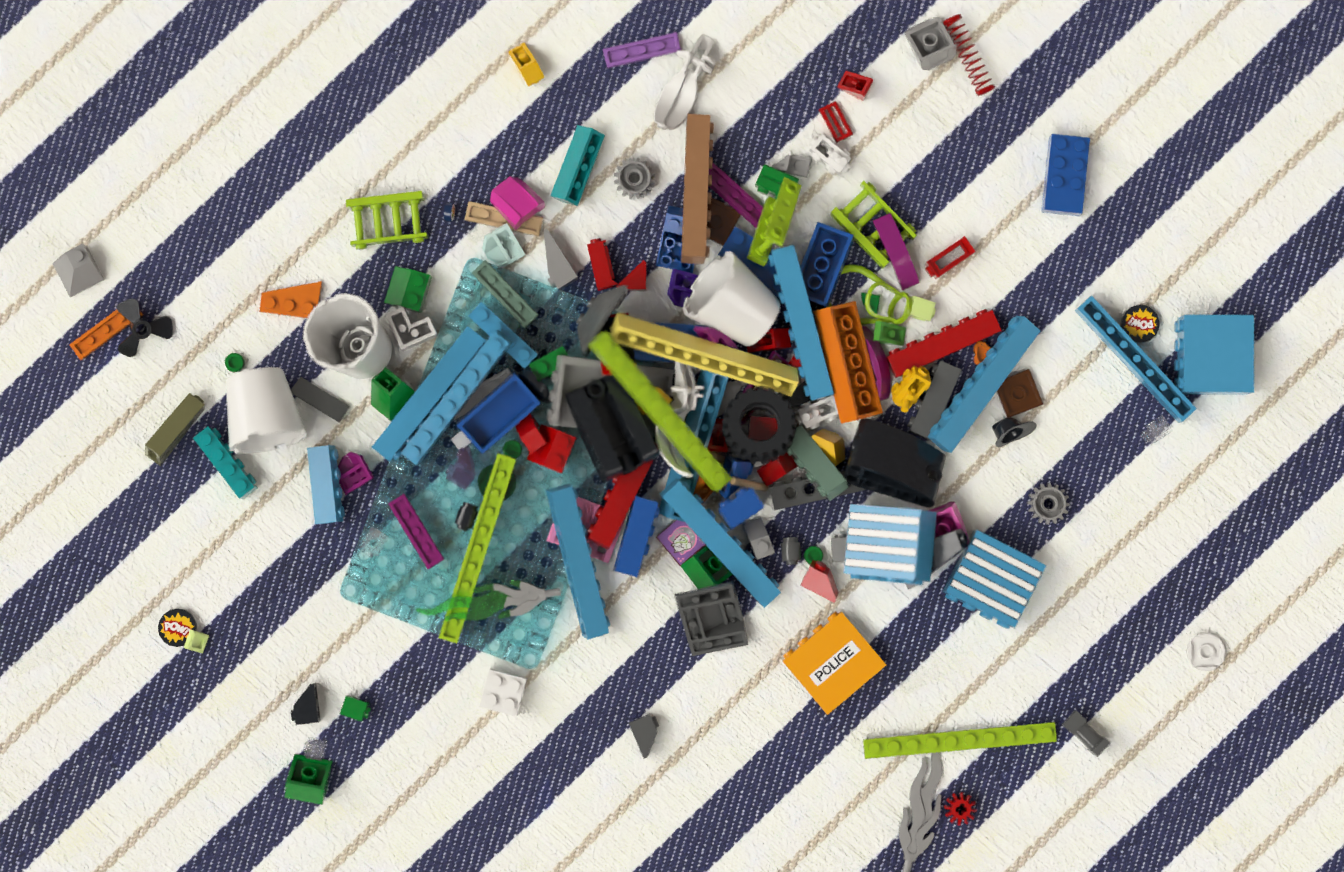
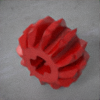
M960 792L959 798L953 793V801L949 798L946 799L950 806L944 805V809L950 811L946 812L945 816L949 817L952 815L950 818L951 823L957 818V825H961L962 819L965 824H968L967 817L972 820L975 818L970 813L977 812L976 808H971L976 802H969L971 796L967 795L964 798L963 792ZM960 804H962L965 810H962L961 814H958L959 812L956 810V807H959Z

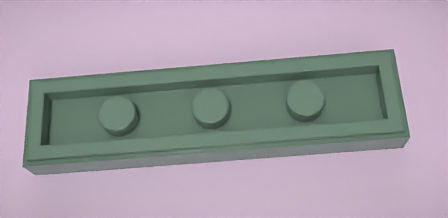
M486 260L472 272L476 279L524 328L539 316Z

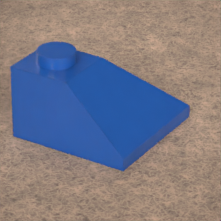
M726 453L723 469L730 477L747 480L748 475L752 474L753 464L748 459L743 461L732 457L731 453ZM728 482L719 490V493L723 498L727 499L740 486L731 485Z

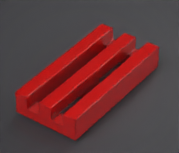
M836 101L819 109L836 144L853 136ZM833 106L847 131L846 134L843 133L833 111L831 110ZM826 110L828 111V113H829V115H830V117H831V119H832L834 125L836 126V128H837V130H838V132H839V134H840V137H839V138H838V136L836 135V133H835V131H834V129H833V127H832V125H831V123H830V121H829V119H828V117H827V115H826V113H825L824 111H826Z

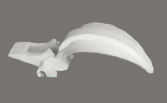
M701 34L692 51L678 50L676 52L678 56L686 60L681 71L665 86L655 106L653 120L659 128L674 130L686 120L687 114H690L696 100L697 78L701 70L711 74L715 66L713 60L708 57L715 40ZM698 49L705 52L701 59L694 56ZM690 63L697 66L695 72L688 69Z
M675 361V384L671 387V396H674V401L671 402L670 407L684 422L686 414L690 410H695L697 397L703 398L699 391L704 390V387L696 386L690 365ZM656 426V443L662 457L676 472L682 476L692 477V474L685 465L684 457Z

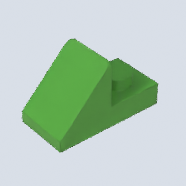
M876 321L873 340L879 341L881 344L904 346L906 327Z

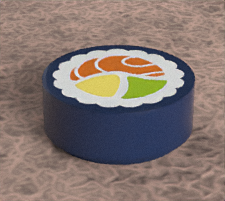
M447 202L444 207V220L446 222H453L455 218V204Z

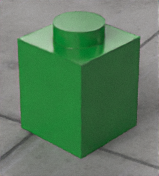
M346 695L339 714L362 722L370 714L371 708L368 707L370 702Z

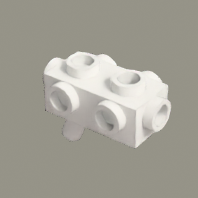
M822 134L819 138L816 136L809 144L811 146L809 151L812 153L810 156L816 162L822 161L826 164L825 169L832 175L835 173L839 175L841 172L845 174L851 167L849 163L852 159L849 157L851 154L842 147L840 149L835 145L836 141L829 135L825 137ZM820 147H825V148H826V152H825V153H821V152L819 151V148H820Z
M834 396L817 399L818 402L811 404L809 401L800 405L801 409L797 411L799 415L796 416L799 426L803 425L804 428L809 427L812 430L821 426L819 422L825 419L827 422L837 419L838 410ZM825 405L831 407L829 412L824 411Z

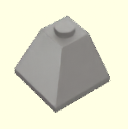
M80 244L65 252L52 263L69 297L104 280L88 247L84 244Z

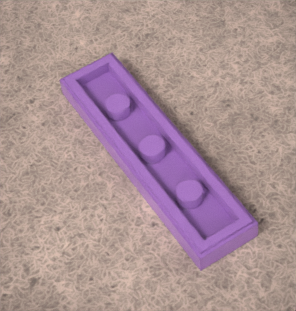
M675 32L605 48L603 53L608 69L674 54L681 50L678 34Z

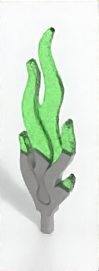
M511 580L510 584L520 589H513L496 583L485 584L472 589L474 593L491 591L485 595L477 597L453 596L434 608H416V611L427 616H435L453 608L465 607L473 610L450 613L444 620H481L505 607L517 605L513 609L500 613L498 618L502 619L509 616L523 615L531 611L543 600H546L547 597L560 596L561 590L560 588L545 590L524 581Z

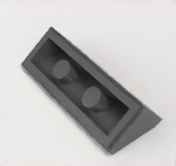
M302 377L298 379L291 389L293 395L339 423L350 407Z

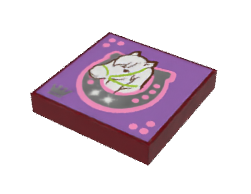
M675 520L656 536L679 566L705 546V543L683 521Z

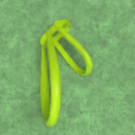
M851 264L844 266L841 275L848 272H856L876 282L870 286L865 299L867 312L875 318H860L861 325L876 324V321L899 325L906 321L913 305L912 298L908 293L899 292L863 266ZM880 285L895 294L888 308V317L875 314L870 308L871 294L875 287ZM904 297L907 300L905 313L899 319H895L893 314L895 305Z

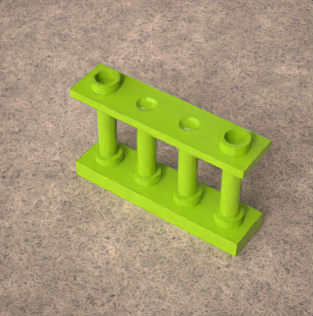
M785 177L782 181L777 200L770 196L765 200L747 259L764 267L767 264L768 255H770L773 243L782 247L802 185Z
M863 181L860 184L863 190L843 209L839 210L835 207L830 212V216L847 233L854 235L856 243L883 269L888 265L889 261L887 259L889 257L885 248L878 251L874 247L875 241L879 238L877 231L865 237L861 233V228L883 209L886 214H891L894 222L903 230L900 233L903 241L908 236L914 240L917 236L915 234L916 230L911 224L908 223L906 225L875 193L876 188L870 182L866 183ZM869 195L876 204L859 221L852 224L847 219L849 217L848 214Z
M422 191L345 199L348 210L351 209L354 212L357 240L350 241V245L356 247V250L367 249V245L411 240L413 243H422L424 239H428L426 232L421 233L418 205L420 201H424ZM401 203L411 205L414 234L402 235L399 210ZM384 205H389L392 208L395 236L383 237L380 209ZM366 207H370L373 210L376 237L373 239H364L361 211Z

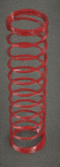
M961 14L954 15L943 21L947 31L953 30L949 35L966 25L964 23L947 29L954 22L962 18ZM969 30L950 37H956L953 40L954 42L956 39L969 32ZM970 37L963 41L955 42L954 44H959L956 47V51H962L958 57H966L962 61V64H970L965 68V71H973L968 75V78H976L972 81L971 85H979L978 87H976L975 92L977 96H981L993 90L995 86L994 84H991L980 90H977L979 87L992 80V78L973 84L976 80L986 75L988 71L970 77L974 72L985 66L982 65L967 70L971 65L982 59L979 58L974 61L964 63V61H966L968 58L975 55L979 51L973 52L965 56H960L965 51L976 45L973 44L962 49H957L959 46L972 39V37Z

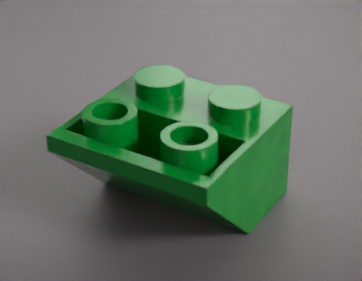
M385 367L371 380V405L392 422L415 391Z

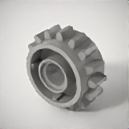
M629 158L627 163L623 160V166H617L619 173H614V176L618 178L614 180V184H619L616 188L617 191L622 190V196L624 197L627 194L629 199L636 196L638 200L640 195L646 197V191H652L650 184H655V181L651 179L655 176V173H650L652 166L647 167V161L645 160L642 163L640 158H637L636 161ZM632 174H637L640 177L637 183L629 181V177Z
M1048 483L1047 487H1045L1043 484H1040V489L1035 487L1033 489L1035 493L1029 494V497L1032 499L1027 502V504L1031 505L1028 512L1034 513L1032 518H1039L1038 523L1045 520V524L1049 525L1050 520H1052L1056 524L1057 518L1063 520L1062 514H1068L1065 508L1070 506L1069 503H1066V499L1069 496L1063 495L1064 489L1058 490L1059 485L1056 484L1052 487L1051 483ZM1047 498L1053 502L1051 509L1044 507V500Z

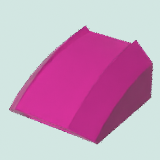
M509 176L491 192V204L514 230H517L525 221L545 208V202L520 178Z
M950 501L928 510L937 512L934 538L960 528L968 538L963 519L955 501Z

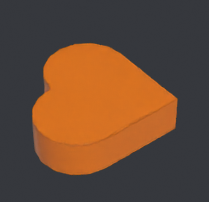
M983 341L977 342L973 347L975 365H978L985 359L987 351L991 348Z

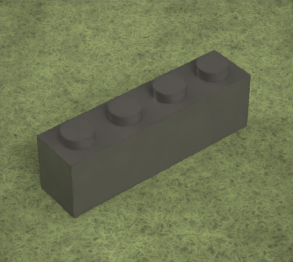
M939 361L938 364L934 363L930 372L933 375L931 385L928 390L924 391L923 399L919 398L915 409L918 411L915 417L911 416L907 426L910 427L908 432L930 441L927 438L930 434V429L941 419V415L962 371L961 369L943 361Z

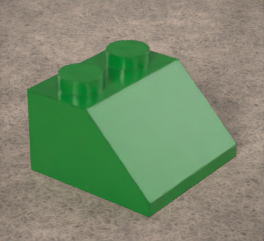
M395 266L384 303L400 308L404 307L406 310L421 314L431 283V275Z
M707 546L681 565V568L697 589L720 585L732 575Z
M294 754L286 780L285 798L323 805L332 761Z

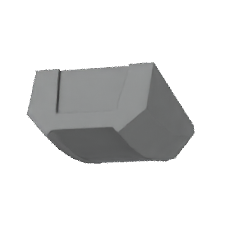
M939 17L930 18L910 27L904 32L922 70L930 71L938 65L951 61L957 54L956 46Z

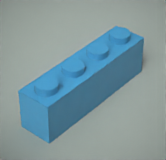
M482 302L468 315L489 337L494 331L499 330L513 341L506 352L525 370L528 369L529 364L539 357L533 349Z
M335 445L307 448L315 524L343 522L345 511L341 504L343 492L339 485L341 473L337 466L338 450Z

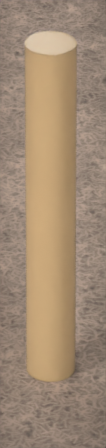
M731 477L732 479L729 481L731 485L746 488L752 487V489L767 491L769 488L764 483Z

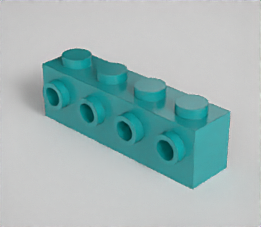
M577 125L551 192V197L563 203L578 206L605 137L604 134L593 128Z
M208 426L194 436L193 439L237 497L243 500L258 488L255 485L257 481L251 473L247 474L243 469L245 467L243 462L233 456L232 453L234 451H230L229 444L223 443L220 439L222 437L220 432L216 428Z

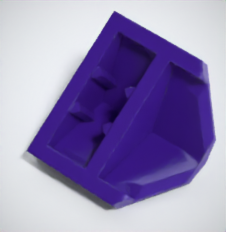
M672 269L667 295L674 306L684 307L685 299L687 297L690 298L693 292L690 288L698 277L697 274Z

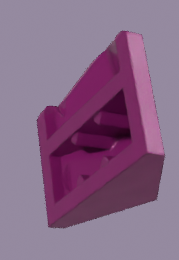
M349 452L342 457L338 464L341 473L339 484L345 495L367 484L374 478L361 454Z

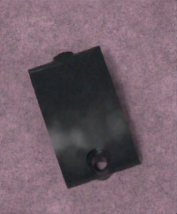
M613 374L592 380L589 384L565 394L579 434L603 483L620 475H627L659 456L656 444L633 398ZM590 387H598L600 393L593 394Z
M861 419L855 432L850 449V457L844 473L846 482L853 486L919 506L933 507L942 478L946 459L945 454L925 441L900 429L872 419Z

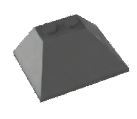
M625 285L601 293L596 299L592 297L587 305L588 311L586 314L582 313L576 323L579 324L577 330L583 356H588L591 349L587 344L599 334L614 309H618L627 296L628 288Z
M732 582L675 594L692 656L748 645L741 606L736 588Z

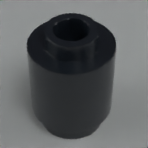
M463 502L454 522L458 524V529L467 532L469 528L473 529L478 515V506Z

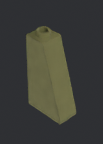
M189 393L145 444V455L161 466L204 411V401L199 396H193Z

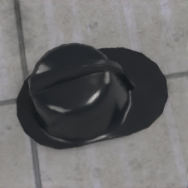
M1011 417L1000 420L992 426V430L997 437L996 447H1003L1010 442L1028 436L1036 429V423L1033 421L1021 423Z

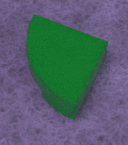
M861 292V301L865 307L867 293ZM871 294L870 308L877 314L880 295Z

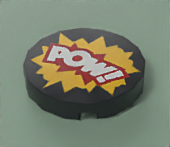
M1136 305L1129 308L1121 318V328L1135 343L1150 341L1159 330L1160 321L1157 313L1146 305Z
M179 608L164 613L158 624L159 636L163 642L174 647L185 645L190 629L197 631V623L193 615L187 610Z

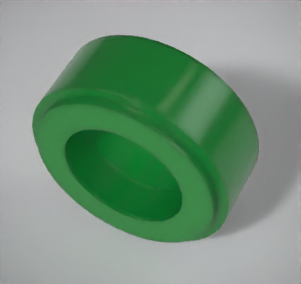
M231 353L225 359V366L231 372H239L244 368L245 360L240 354Z
M509 440L503 445L504 455L515 459L520 457L522 446L519 442Z
M811 546L806 549L804 559L809 565L812 560L822 562L823 552L819 547Z

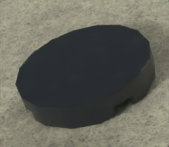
M523 370L519 374V378L540 401L546 402L549 399L550 392L543 382L536 380L535 374L529 370Z

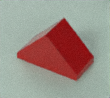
M845 71L837 88L863 101L873 83V79Z
M643 260L616 288L625 285L628 291H646V262Z
M716 418L707 447L708 451L727 453V445L722 433L723 419Z
M786 452L783 456H778L777 460L770 461L756 472L767 487L798 466L792 455L789 456Z

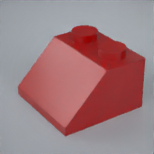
M541 424L539 430L548 443L532 454L529 452L527 460L563 474L577 438Z

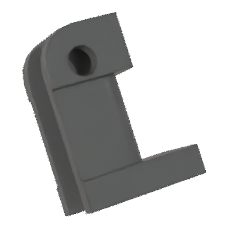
M1074 710L1064 720L1062 726L1086 746L1092 755L1098 757L1111 742L1106 737L1100 736L1086 722L1087 720Z

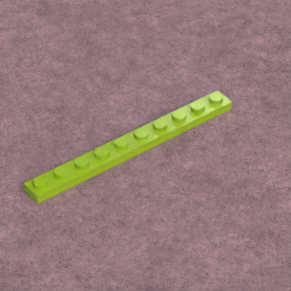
M500 453L497 454L439 635L441 639L458 643L516 462L515 458Z
M1055 722L863 739L864 759L1048 743L1057 742Z

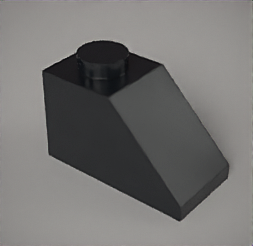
M316 683L310 684L293 705L291 719L295 721V725L321 721Z

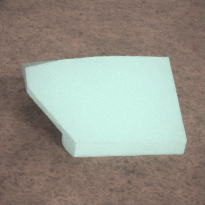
M507 223L484 236L482 250L489 260L503 268L526 255Z

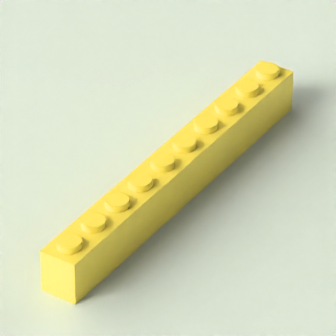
M617 313L611 326V337L616 343L758 387L774 389V392H780L790 397L799 383L798 368L625 314Z

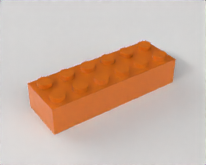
M856 301L813 311L841 424L883 413Z

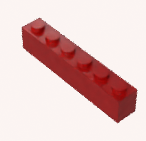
M987 309L981 310L976 313L977 317L970 319L968 316L959 320V325L952 327L950 324L941 328L942 332L937 335L932 332L925 335V340L919 343L917 340L907 343V348L901 351L899 348L888 352L889 356L886 358L895 379L903 376L906 369L911 370L913 366L918 368L1001 332L1002 330L993 310L988 312Z
M653 460L627 475H620L612 480L614 486L612 490H607L603 498L606 500L605 505L598 508L595 517L598 519L595 524H590L587 530V534H589L587 540L607 550L610 548Z

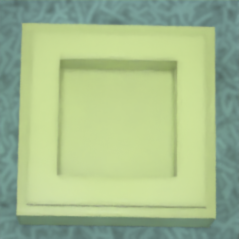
M190 629L184 648L203 654L209 635Z

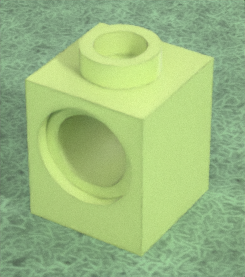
M910 296L913 305L909 317L921 321H931L935 315L936 309L934 307L936 303L917 296ZM906 301V305H905L903 314L905 313V310H906V307H907V301Z

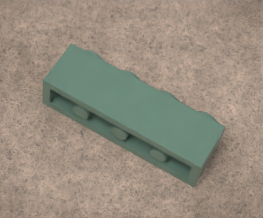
M802 425L796 429L792 445L787 449V454L789 456L793 455L796 458L794 461L800 470L805 469L807 472L805 474L811 483L815 482L818 487L816 489L822 497L826 496L831 501L849 488L847 482Z

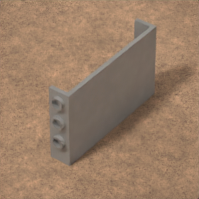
M557 355L556 371H553L552 374L554 387L549 397L550 402H552L551 409L547 413L549 425L577 428L565 394L589 384L592 380L606 376L602 375L600 360ZM636 365L653 386L659 387L669 397L671 396L674 370ZM590 387L593 394L600 393L598 387ZM641 415L651 436L656 437L655 423L648 415Z

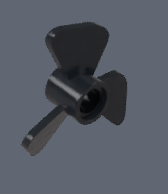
M133 298L120 302L117 305L119 313L130 321L129 327L132 332L119 344V353L130 358L134 357L137 353L139 340L147 338L150 334L165 339L172 337L173 328L170 317L163 316L148 322L145 318L140 317L139 304ZM145 324L143 331H136L137 325Z

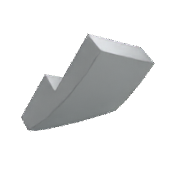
M788 154L783 160L773 164L771 167L784 173L808 178L812 159L793 154L790 156Z

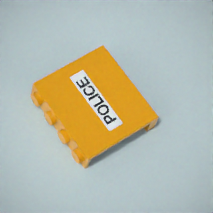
M836 611L827 618L829 622L824 626L822 624L818 625L813 630L814 634L809 639L805 636L798 642L799 647L794 651L792 648L783 655L785 659L782 660L827 715L886 666L884 661L842 612L837 613Z

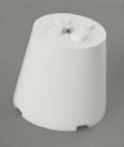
M727 251L723 257L718 255L698 275L690 288L693 292L690 298L687 297L685 299L683 307L684 314L709 328L721 331L730 339L744 346H751L760 340L774 323L780 309V300L735 254Z
M350 294L335 295L333 298L320 302L307 318L304 327V341L308 354L319 365L357 379L374 377L388 365L392 355L391 339L374 310L363 299Z
M276 367L246 369L226 380L230 451H235L237 454L267 452L276 450L277 445L286 444V446H290L306 438V430L283 369Z

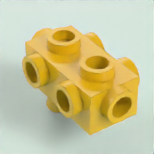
M913 366L911 370L906 369L903 373L902 381L900 383L896 382L892 386L893 402L901 407V411L904 413L908 412L909 408L917 403L920 395L928 390L931 385L929 371L923 366L919 368Z

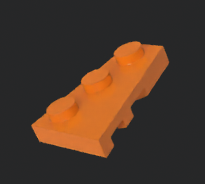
M322 282L263 292L259 312L308 318L312 310L320 302Z

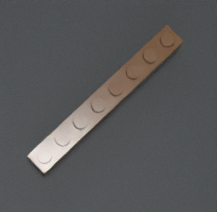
M687 114L681 263L704 264L705 258H709L710 246H706V240L710 239V228H707V222H710L711 210H707V204H711V192H708V186L712 184V175H708L709 169H712L713 158L709 157V151L713 150V140H710V134H713L714 122H710V115Z

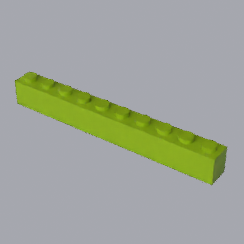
M607 332L599 333L587 344L711 490L718 492L732 479Z

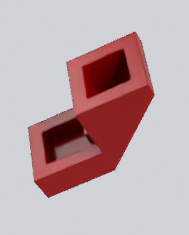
M531 412L515 425L520 439L530 454L548 443L538 429L540 425Z

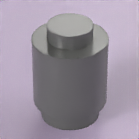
M798 537L783 538V543H781L782 562H786V565H798V561H801L800 542H798Z

